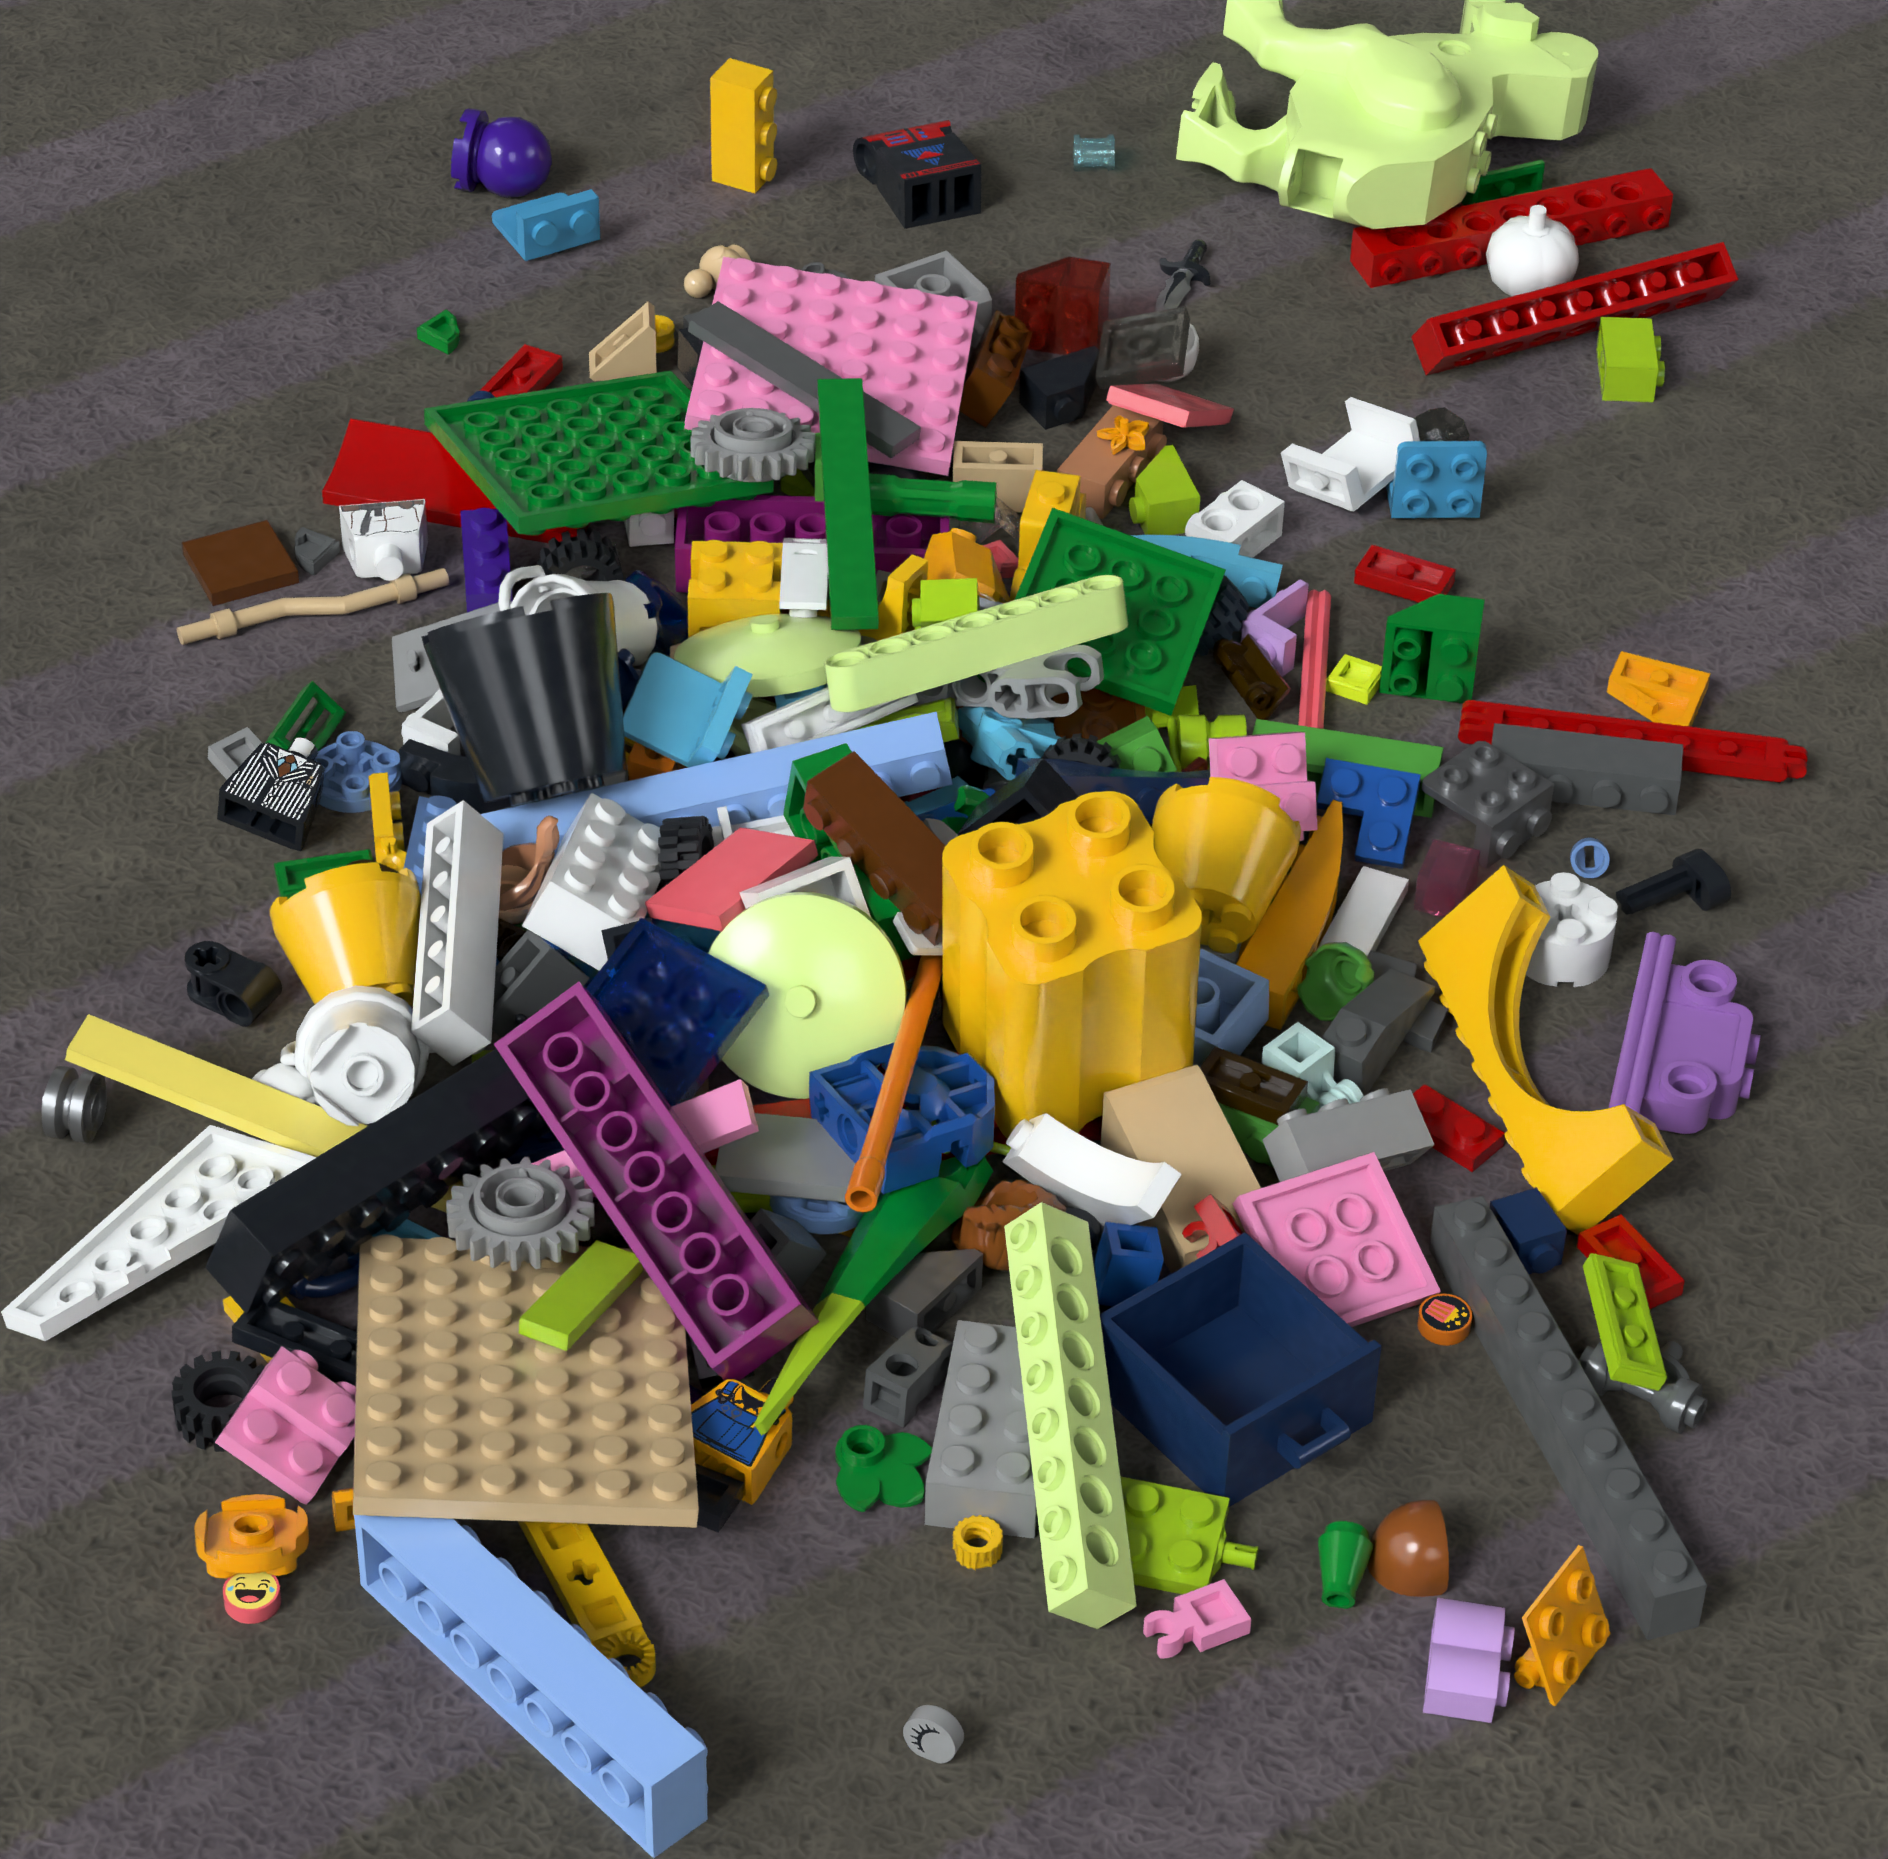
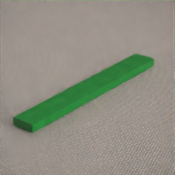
M862 378L817 379L831 630L878 629L879 614Z

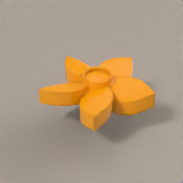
M1118 415L1114 419L1115 428H1104L1097 431L1098 438L1112 440L1111 452L1113 455L1120 452L1126 445L1132 450L1143 451L1145 450L1144 436L1149 430V423L1141 420L1129 423L1127 418Z

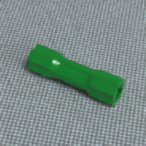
M869 474L872 515L894 516L903 514L956 518L959 521L995 522L997 482L969 480L948 482L906 479L895 475Z

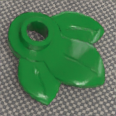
M857 1425L849 1428L839 1439L835 1448V1459L841 1468L836 1479V1486L840 1496L847 1505L859 1512L867 1511L878 1499L886 1505L900 1508L922 1503L925 1492L924 1483L915 1467L929 1460L932 1447L921 1438L910 1433L900 1432L883 1436L881 1431L869 1425Z

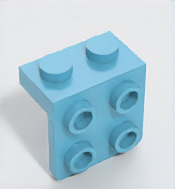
M653 653L644 666L623 714L624 736L686 767L710 763L716 757L724 760L736 734L729 731L734 718L741 720L752 699L753 694L747 692L746 689L753 674L735 666L726 679L720 683L662 653Z

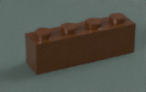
M853 751L807 781L803 807L805 815L816 829L824 830L837 844L842 857H850L852 865L856 864L870 879L875 892L881 898L889 899L902 912L908 927L916 934H923L936 946L942 942V853L945 845L868 764Z

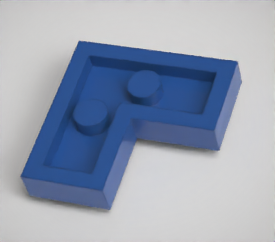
M1326 758L1317 799V809L1327 810L1332 800L1342 802V813L1363 817L1355 852V861L1403 869L1421 783V774Z

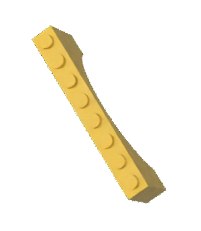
M1503 865L1420 938L1418 942L1427 959L1424 962V967L1429 975L1438 982L1442 994L1439 996L1440 1001L1454 1016L1458 1024L1455 1032L1474 1058V1061L1471 1063L1476 1075L1487 1085L1491 1094L1488 1097V1102L1506 1125L1505 1138L1510 1146L1519 1153L1525 1165L1521 1168L1523 1176L1533 1188L1537 1187L1563 1225L1568 1230L1579 1235L1580 1232L1597 1225L1674 1159L1656 1124L1625 1104L1596 1111L1557 1109L1548 1104L1533 1083L1521 1048L1519 1010L1527 968L1537 942L1551 917L1535 885Z

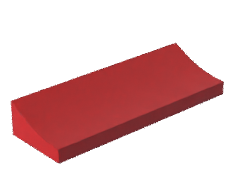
M350 418L336 463L322 490L323 504L334 506L425 499L427 522L461 528L460 511L476 510L478 508L497 509L431 432ZM507 521V531L509 537L548 543L549 540L555 537L561 542L563 541L561 533L569 530L570 537L577 536V529H585L586 533L591 522L582 528H569L565 526L547 529L539 535L518 534Z

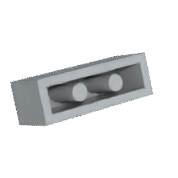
M1388 1088L1371 1092L1362 1097L1360 1102L1349 1104L1346 1098L1332 1101L1318 1110L1319 1112L1307 1114L1304 1108L1291 1111L1278 1118L1277 1123L1279 1126L1262 1140L1280 1182L1375 1152L1383 1171L1413 1163L1435 1145L1411 1089L1390 1094Z

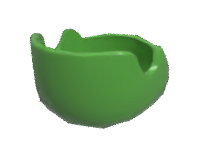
M1347 942L1326 943L1306 959L1307 974L1303 982L1298 985L1297 991L1307 1012L1320 1021H1333L1343 1006L1374 982L1372 963L1363 951Z

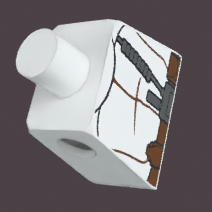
M425 499L339 506L343 550L357 577H380L391 581L406 573L417 574L422 571L428 545Z

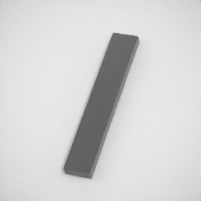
M719 301L689 319L688 332L818 413L817 379H843ZM863 391L867 444L889 458H893L919 440L921 431L919 425Z

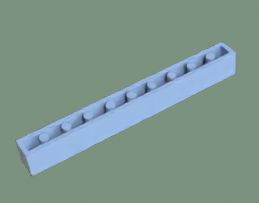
M932 712L481 815L503 833V851L512 845L536 843L537 826L548 815L556 817L558 819L556 825L559 831V843L554 850L555 854L564 835L591 792L602 799L606 798L617 802L627 814L644 824H653L659 828L663 825L662 821L666 818L705 816L709 819V824L712 827L720 826L717 808L727 806L730 824L732 825L782 816L784 812L792 761L847 743L851 752L855 751L898 797L950 786L953 783L937 712Z

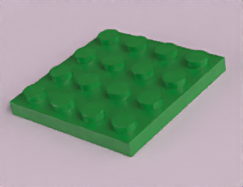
M1052 508L1015 600L1095 576L1116 575L1121 577L1124 584L1128 627L1120 632L1078 645L1090 646L1102 655L1104 679L1094 687L1095 689L1172 716L1226 569ZM1078 657L1068 660V672L1076 677L1086 678L1091 676L1090 665L1085 660Z

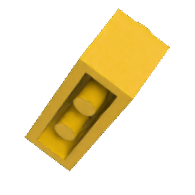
M729 58L710 78L712 181L756 193L766 181L770 182L774 178L777 170V159L774 158V141L777 135V125L774 123V106L777 99V90L773 88V70Z

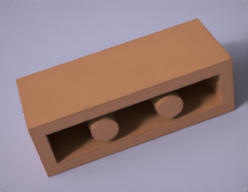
M1113 405L1057 469V473L1081 476L1080 493H1086V508H1093L1098 517L1104 519L1114 506H1121L1128 489L1134 482L1136 483V478L1163 447L1166 446L1167 437L1163 435V421ZM1118 415L1127 418L1129 423L1135 420L1149 423V430L1144 436L1145 450L1143 451L1132 450L1126 445L1120 452L1113 455L1111 452L1112 440L1098 438L1097 431L1104 428H1115L1114 419Z

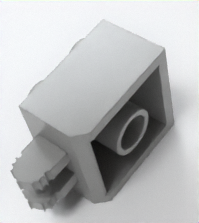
M947 250L875 275V282L881 285L903 289L912 288L948 297L958 296L965 300L978 302L971 339V346L973 348L977 347L991 320L992 298L988 288Z

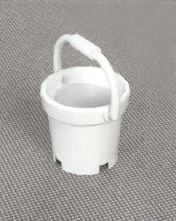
M535 565L520 567L507 573L500 585L498 602L500 611L523 606L525 616L552 610L551 600L595 593H611L614 601L618 652L622 648L630 651L635 657V662L632 666H638L648 659L655 646L657 634L656 618L648 619V613L643 604H649L650 602L646 594L632 583L622 580L585 581L566 574L545 576L543 568ZM533 578L518 590L514 600L510 603L511 590L515 582L521 579Z
M355 985L329 993L309 1009L297 1030L296 1041L288 1043L282 1049L280 1061L284 1065L295 1066L301 1075L309 1079L316 1101L330 1117L346 1125L359 1126V1123L370 1124L376 1122L407 1103L426 1072L429 1053L436 1052L411 1033L413 1009L404 999L383 988Z

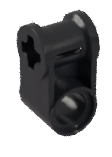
M202 941L189 947L185 953V966L191 973V979L187 983L189 999L195 1004L225 1016L229 1021L240 1026H249L282 992L281 981L270 967L264 963L244 957L226 948L221 943Z

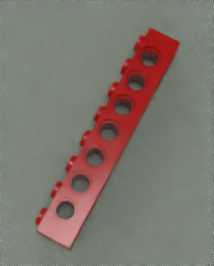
M1648 168L1451 208L1425 225L1371 229L1363 226L1353 228L1350 262L1370 288L1487 264L1486 251L1492 233L1513 217L1519 215L1529 216L1530 208L1533 205L1546 207L1547 217L1565 225L1574 236L1576 246L1669 227L1673 193L1653 169Z
M1724 242L1431 317L1427 319L1411 338L1424 373L1427 376L1598 331L1601 317L1647 318L1719 299L1739 279Z

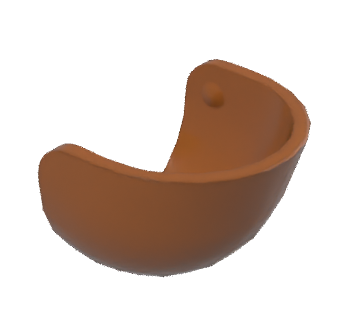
M1417 1500L1393 1509L1378 1525L1370 1540L1373 1544V1551L1367 1564L1370 1574L1379 1584L1398 1594L1414 1597L1444 1594L1448 1588L1449 1552L1445 1522L1438 1502L1436 1500Z

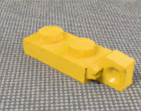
M388 772L373 773L369 775L376 862L400 871L404 868L407 854L404 848L402 822L392 823V820H402L399 791H389Z

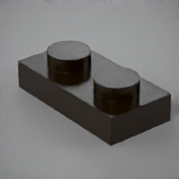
M1216 1046L1200 1067L1218 1103L1278 1125V1118L1297 1110L1307 1097L1308 1081Z

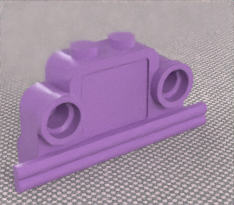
M1649 932L1646 935L1609 1108L1625 1104L1654 1122L1658 1130L1692 1134L1702 1130L1706 1126L1708 1118L1726 1119L1731 1117L1736 1111L1739 1097L1749 1099L1754 1069L1745 1068L1744 1066L1745 1063L1755 1065L1761 1035L1751 1034L1753 1023L1751 1011L1741 1004L1731 1002L1737 985V978L1732 969L1723 963L1713 960H1698L1687 966L1671 964L1676 938L1672 935L1661 936L1656 932Z

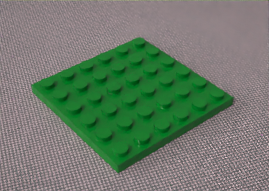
M671 370L424 408L425 426L518 534L539 535L547 529L565 526L569 528H582L587 526L589 522L607 519L611 521L628 520L631 515L650 512L654 514H667L672 512L674 508L692 505L696 507H709L714 505L716 501L728 499L751 500L759 494L771 493L774 489V480L765 482L737 481L727 477L722 478L717 471L705 472V465H695V458L690 456L692 430L684 429L691 391Z

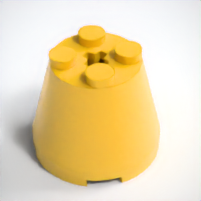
M1210 777L1208 785L1182 788L1180 785L1175 784L1165 790L1156 804L1152 830L1154 831V849L1157 857L1171 873L1183 879L1201 910L1200 944L1208 945L1213 951L1225 954L1235 952L1238 943L1247 940L1255 932L1297 855L1301 826L1299 821H1292L1288 814L1279 807L1280 798L1273 793L1248 782L1222 777Z
M379 862L342 866L304 879L306 889L293 895L288 900L287 897H277L269 912L274 934L314 1004L331 992L357 985L383 988L404 999L411 1008L413 1007L421 893L416 876L410 869L404 868L398 871V873L381 871Z

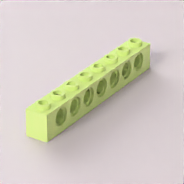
M1041 1202L1005 1225L1004 1228L1048 1612L1099 1629L1137 1607L1089 1224L1085 1220Z

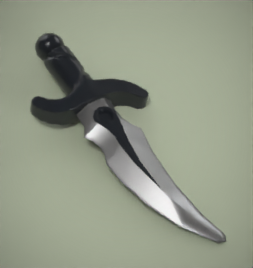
M1195 240L1182 261L1169 262L1166 258L1159 260L1161 270L1170 275L1171 278L1165 281L1166 287L1159 293L1156 301L1155 320L1158 325H1170L1175 310L1184 296L1191 290L1190 280L1200 281L1205 286L1211 284L1208 270L1199 265L1204 253L1207 251V245L1203 240Z

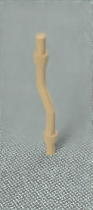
M441 568L413 577L410 573H406L395 580H391L388 584L345 596L280 598L234 612L228 608L211 613L209 619L177 627V635L180 643L185 645L216 636L218 639L234 636L237 634L238 629L284 616L344 615L395 600L398 604L415 600L419 593L448 586L449 577L445 568Z

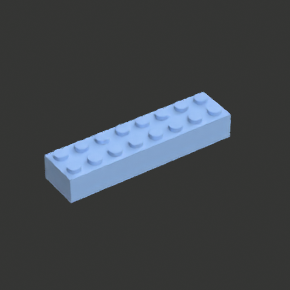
M354 1515L361 1586L648 1854L655 1858L708 1820L706 1767L708 1751L701 1736L690 1727L684 1728L670 1716L663 1702L651 1692L645 1693L629 1678L627 1671L619 1661L614 1658L607 1659L597 1650L580 1626L577 1624L570 1625L555 1612L550 1600L541 1591L536 1590L533 1592L523 1583L506 1559L502 1557L496 1558L481 1544L477 1534L469 1526H460L454 1519Z

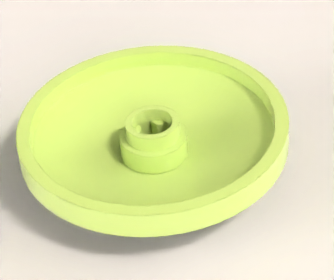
M768 614L726 622L696 633L677 647L674 653V660L720 683L737 666L753 674L746 689L747 692L753 694L752 698L800 692L827 684L825 659L838 652L862 646L859 630H831V617L817 615V617L800 618L791 617L789 614Z
M792 892L775 895L751 905L738 914L723 929L712 945L704 963L699 988L700 1012L702 1021L705 1023V1031L722 1061L735 1074L752 1086L777 1096L796 1099L809 1098V1072L847 1061L852 1056L894 1043L906 1007L907 997L903 966L893 943L876 921L856 906L842 899L814 892Z

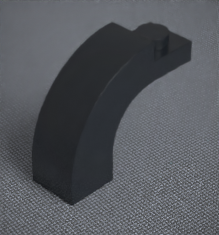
M408 739L399 749L401 781L403 785L409 786L417 792L428 793L431 796L449 797L456 803L464 800L480 814L515 807L510 805V800L484 803L467 757L450 754L412 739Z

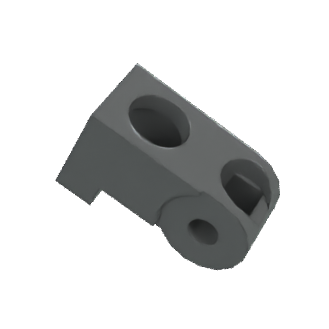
M918 1325L911 1327L866 1369L863 1408L904 1428L916 1414V1406L934 1389V1386H938L947 1376L953 1342L936 1336Z

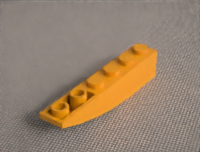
M1332 800L1323 817L1317 815V830L1309 832L1306 846L1302 844L1298 846L1297 855L1292 863L1289 875L1286 874L1273 902L1268 906L1254 934L1242 942L1236 965L1269 980V1019L1264 1025L1281 1030L1299 998L1297 987L1303 982L1307 974L1305 961L1317 950L1334 916L1343 844L1342 802Z

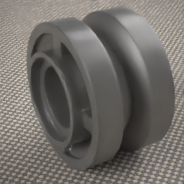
M66 1066L56 1067L49 1078L42 1099L41 1113L44 1134L47 1137L63 1139L70 1131L73 1141L91 1143L105 1116L107 1105L105 1077L90 1070L84 1071L79 1077L75 1068Z

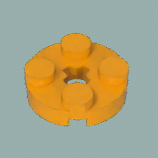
M251 1494L229 1498L221 1502V1512L208 1518V1511L206 1510L199 1515L195 1522L196 1552L199 1558L206 1562L207 1573L215 1578H229L238 1573L266 1572L275 1576L289 1574L297 1568V1558L305 1552L309 1544L308 1517L305 1510L300 1506L297 1508V1513L286 1509L285 1499L274 1495Z

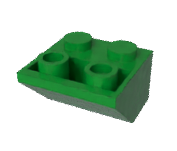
M1437 594L1388 616L1379 693L1456 703L1472 700L1485 599Z

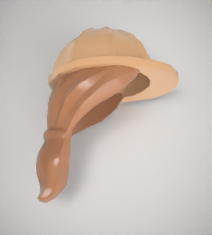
M548 815L537 826L536 843L512 845L502 851L499 918L510 924L516 925L525 921L555 856L554 850L559 843V831L556 825L558 819L556 817Z

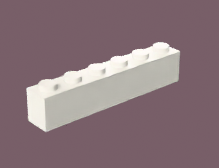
M464 800L427 823L411 1033L452 1066L470 1055L480 1053L492 1040L503 833Z

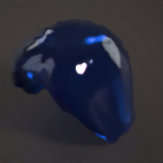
M636 570L626 577L625 582L634 584L646 594L650 602L643 605L647 610L648 619L656 618L657 623L656 641L652 651L670 656V646L682 643L688 639V610L667 586L653 578H649L643 571Z

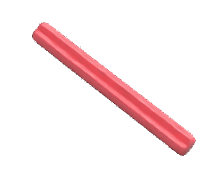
M1313 589L1308 593L1298 722L1300 726L1324 729L1331 595L1326 590L1318 592Z

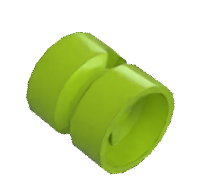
M1178 715L1176 725L1181 772L1210 769L1209 738L1247 735L1245 715H1218L1214 722H1209L1205 715Z

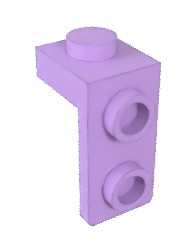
M1301 579L1285 590L1279 591L1272 599L1256 610H1251L1247 618L1242 621V627L1240 628L1242 633L1241 642L1247 634H1251L1282 677L1294 669L1297 634L1287 628L1305 617L1309 584Z

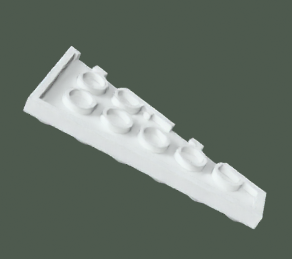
M209 1125L5 1307L1 1313L6 1327L47 1341L215 1244L232 1208L316 1157Z

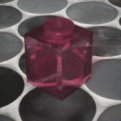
M1433 839L1418 873L1414 910L1438 917H1445L1466 899L1476 887L1480 850Z

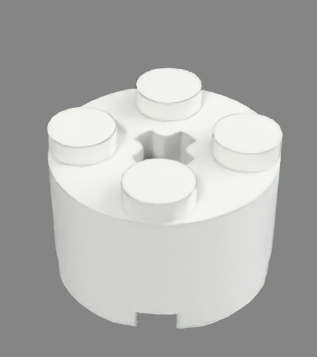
M1566 872L1554 874L1550 881L1535 885L1551 918L1533 951L1526 975L1539 983L1557 987L1558 982H1574L1573 987L1585 986L1601 978L1608 969L1618 906L1612 898L1607 897L1597 888L1580 882L1576 875Z

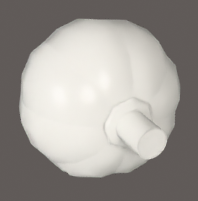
M1533 205L1530 208L1529 216L1519 215L1509 219L1493 232L1490 238L1486 258L1491 279L1504 293L1510 296L1570 282L1577 271L1579 254L1574 236L1561 222L1547 217V209L1542 205Z

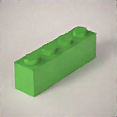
M1256 719L1252 735L1305 732L1307 781H1314L1316 784V800L1319 795L1326 758L1421 774V783L1414 815L1432 818L1436 799L1423 792L1422 783L1424 777L1441 766L1443 747Z

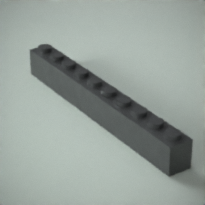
M1484 1196L1434 1207L1429 1250L1454 1295L1463 1299L1472 1310L1471 1325L1646 1639L1650 1640L1699 1627L1707 1584Z

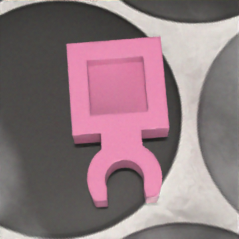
M1225 1579L1175 1597L1173 1612L1158 1610L1148 1614L1144 1618L1143 1634L1146 1637L1157 1633L1168 1634L1158 1639L1157 1655L1159 1658L1164 1659L1177 1655L1182 1650L1183 1645L1190 1641H1193L1198 1650L1203 1652L1250 1634L1251 1617Z

